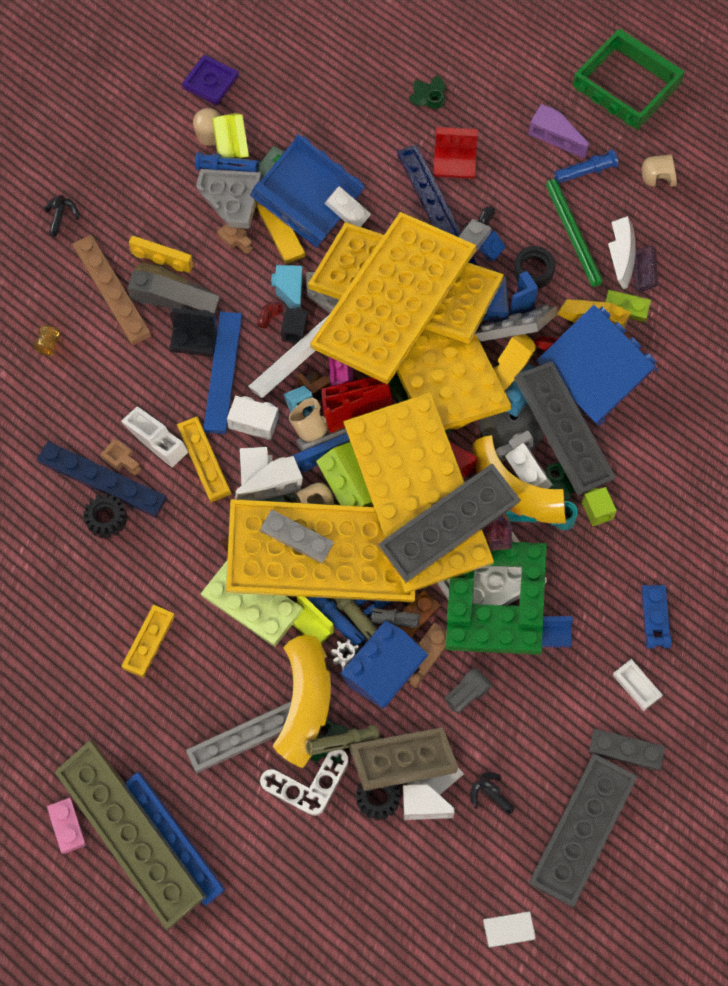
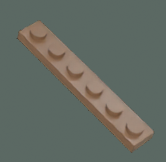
M92 235L73 243L75 252L131 346L151 337L150 331Z

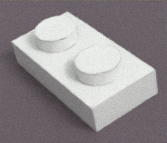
M340 186L324 203L345 222L359 227L371 215Z

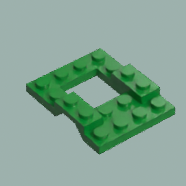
M486 541L494 560V564L488 566L522 567L520 606L473 604L475 570L450 578L446 650L542 655L547 543Z

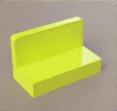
M233 113L213 117L212 123L217 153L227 158L249 157L242 114Z
M297 596L296 603L303 608V612L293 623V626L303 635L317 637L322 644L334 633L333 623L306 597Z

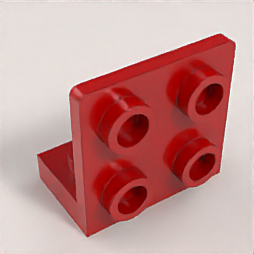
M436 127L434 177L475 178L478 129Z

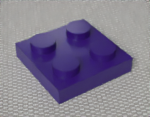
M203 55L182 82V88L217 106L237 80L239 74L238 71Z

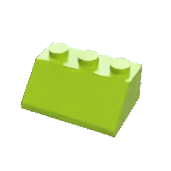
M350 442L331 449L316 461L341 506L373 507Z

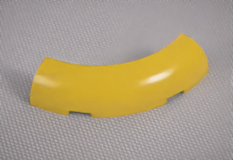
M526 334L516 335L511 338L498 359L500 364L493 368L505 392L515 382L514 377L523 371L535 351L533 340ZM466 423V424H463V425H459V426H456V427H453V428H449V429H459V428H461V427H463V426H465V425H467V424H469V423Z
M492 435L482 437L473 443L472 454L478 457L475 466L476 473L478 474L493 463L520 498V503L509 511L519 516L525 515L535 518L539 522L566 523L563 489L536 487L511 474L501 463L495 452Z
M311 635L298 636L283 647L292 667L293 695L285 725L273 744V748L283 758L301 768H304L311 757L306 751V741L316 739L321 725L324 726L326 723L331 693L330 672L326 670L324 660L326 658L325 651L317 637Z

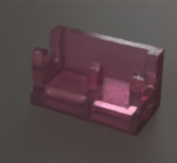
M505 513L482 529L490 551L512 549V525Z

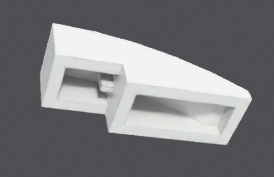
M628 216L611 222L616 241L608 243L617 279L623 289L629 285L636 254L634 229Z
M138 406L121 421L146 447L171 467L188 453L181 440L169 433L162 423Z

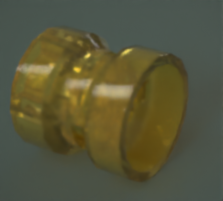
M41 326L38 331L39 338L35 340L33 348L41 354L53 355L56 350L55 343L59 341L61 333L51 326Z

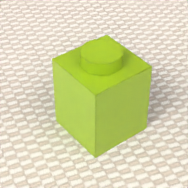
M606 487L601 489L593 488L584 495L582 505L592 527L614 519L617 510Z

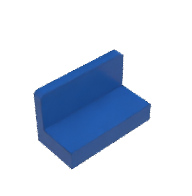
M528 271L519 274L517 292L512 297L509 316L534 310L538 287Z
M543 616L542 647H571L573 617Z

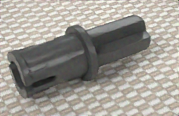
M374 608L372 623L383 624L386 620L395 626L417 627L420 617L414 613L399 612L398 609L393 611Z

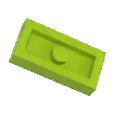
M608 290L606 302L613 303L631 312L629 319L646 322L651 300Z

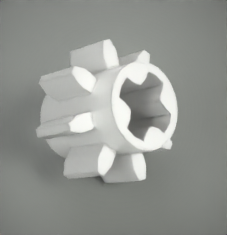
M349 639L347 643L343 644L338 641V649L331 650V654L337 656L334 658L333 664L337 665L339 663L342 666V670L356 656L355 653L359 650V646L355 645L353 647ZM345 652H349L347 658H343Z

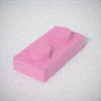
M68 798L47 806L61 853L65 854L86 846L72 799Z

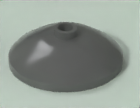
M528 403L518 414L517 420H512L510 417L514 415L508 412L479 419L481 436L492 435L495 450L509 444L508 441L515 434L529 431L533 437V447L529 449L533 451L541 443L545 435Z

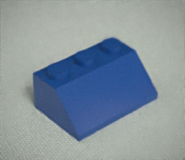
M385 620L340 674L350 689L384 709L428 657V654L403 630Z

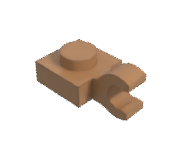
M225 224L217 231V236L231 249L237 245L245 254L253 249L250 246L252 242L247 238V232L243 228H233Z
M114 439L100 454L103 460L118 471L122 466L134 476L141 471V468L138 467L139 463L130 458L133 455L132 450L117 439Z

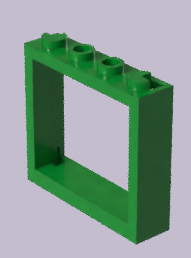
M619 28L574 74L572 87L579 93L589 97L595 104H599L608 110L610 114L620 118L626 125L638 131L681 85L685 71ZM616 49L668 83L641 113H638L588 79Z

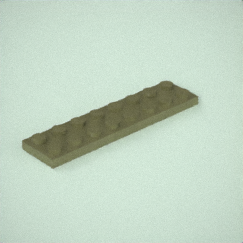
M89 740L55 771L57 777L166 930L171 929L207 897L94 741Z

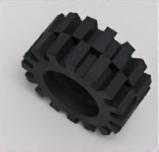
M103 494V498H100V495H96L95 501L91 498L89 500L90 505L86 504V511H83L88 530L94 536L98 534L99 538H103L104 535L107 538H111L110 534L113 533L117 536L118 530L122 532L124 529L123 524L126 525L127 522L126 511L119 498L116 500L112 494L110 497H108V494ZM109 509L113 511V519L108 523H100L97 520V514L101 510Z
M360 781L359 787L356 790L357 806L360 808V812L363 815L366 814L367 818L371 819L372 817L379 821V818L385 820L389 815L392 816L394 811L398 809L400 802L398 784L382 787L386 791L388 799L383 805H374L368 797L371 790L364 791Z

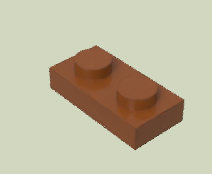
M423 590L415 598V601L411 602L402 611L418 614L420 617L419 625L417 627L397 625L396 627L412 638L441 608V605Z

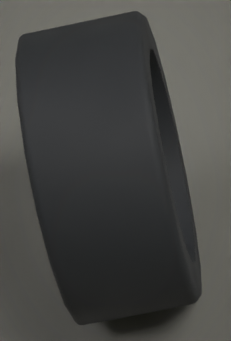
M529 246L522 249L517 254L514 262V276L517 282L519 274L524 272L522 270L523 262L529 259H537L547 266V271L543 275L531 277L538 289L545 287L551 282L554 275L555 259L547 249L539 246Z

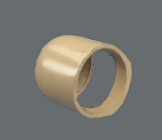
M212 108L201 109L193 119V126L198 141L207 146L216 145L212 118L221 116L218 111Z
M672 155L652 156L644 160L642 164V178L645 184L655 187L656 179L663 178L668 181L669 187L677 185Z
M315 398L303 400L289 416V421L296 433L306 442H314L321 439L328 430L326 418L320 416L321 406ZM315 405L312 413L305 418L303 409Z
M314 483L295 492L297 503L334 505L332 492L323 483Z

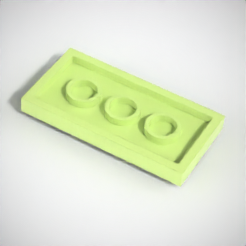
M226 561L201 592V596L276 647L303 612V608L286 596L226 593Z

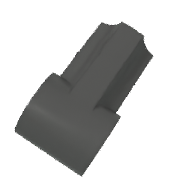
M477 667L469 671L462 679V683L444 698L448 707L456 714L463 711L476 698L480 699L493 686Z

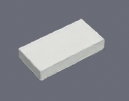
M632 659L613 673L614 678L643 711L663 696Z

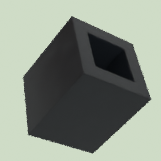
M286 308L281 328L282 341L298 343L305 336L308 325V311L300 308Z

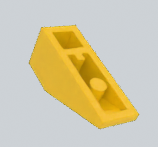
M567 299L558 311L559 316L575 323L593 305L598 309L603 307L611 315L609 320L613 324L618 322L624 329L631 312L613 303Z

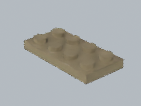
M443 727L351 744L350 748L364 791L454 774L458 770V765Z

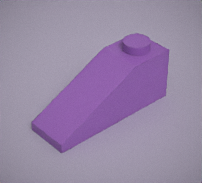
M541 104L530 122L528 135L585 159L589 143L559 111Z

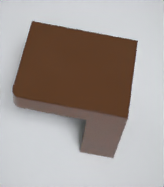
M316 371L306 377L302 373L297 375L298 386H305L317 401L322 398L321 389L331 386V381L325 375L321 378Z

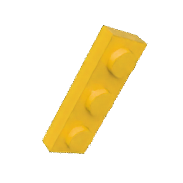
M133 235L129 240L131 254L138 258H146L158 265L164 264L180 272L190 273L193 268L192 255Z
M156 605L152 606L121 666L123 670L142 678L145 677L175 618L174 613Z

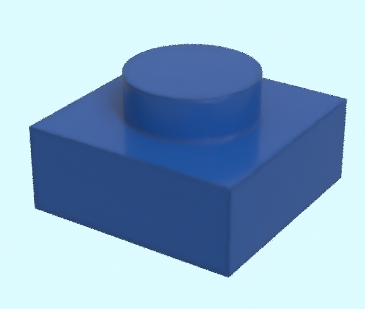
M491 231V234L479 249L487 261H494L506 246L496 231Z

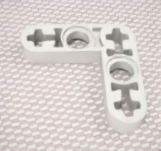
M343 750L329 752L310 788L273 769L267 770L261 775L260 783L262 788L268 793L309 815L318 816L325 810L349 763L348 756ZM338 755H342L341 759L344 763L343 765L338 764L334 771L339 773L336 777L332 772L325 769L327 766L329 769H332L334 762L331 758L333 756L338 757ZM273 775H276L275 780L282 785L284 780L288 781L283 786L281 794L277 793L280 790L279 787L271 785L270 788L267 787V777L272 778ZM330 776L333 779V784L329 789L320 787L319 781L321 777ZM291 786H296L300 790V794L296 799H289L286 796V791ZM305 791L309 793L306 795L308 799L314 801L315 798H319L318 803L321 805L319 809L314 808L313 811L310 810V804L303 801L302 806L299 805Z

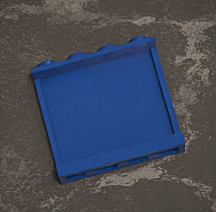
M297 134L282 156L262 180L258 181L253 187L250 196L314 247L318 248L341 219L324 203L339 186L355 200L365 186L357 177L351 176L346 172L342 165L332 161L324 151L318 150L313 146L308 138Z
M593 305L536 361L540 365L553 361L573 400L596 424L601 426L606 421L605 417L653 370L657 372L658 369L655 366L657 361L649 353L644 355L639 350L642 346L633 337L629 340L624 335L626 330L618 322L613 324L609 320L611 315L603 307L598 309Z

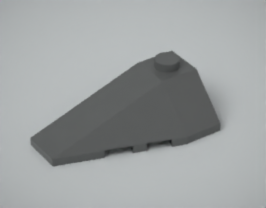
M143 262L133 269L128 285L131 301L170 309L184 307L188 310H207L216 314L220 299L218 295L163 266Z

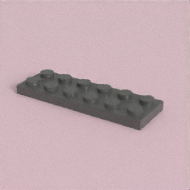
M553 361L517 374L514 379L576 494L579 496L616 479Z
M492 463L381 541L378 547L403 581L408 583L519 504L521 500Z
M593 754L528 885L574 908L638 776Z

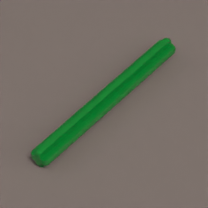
M556 179L548 180L546 188L592 287L600 286L603 279Z

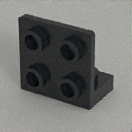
M184 307L171 308L170 316L173 332L169 347L170 352L213 357L217 337L215 314L207 310L194 311Z

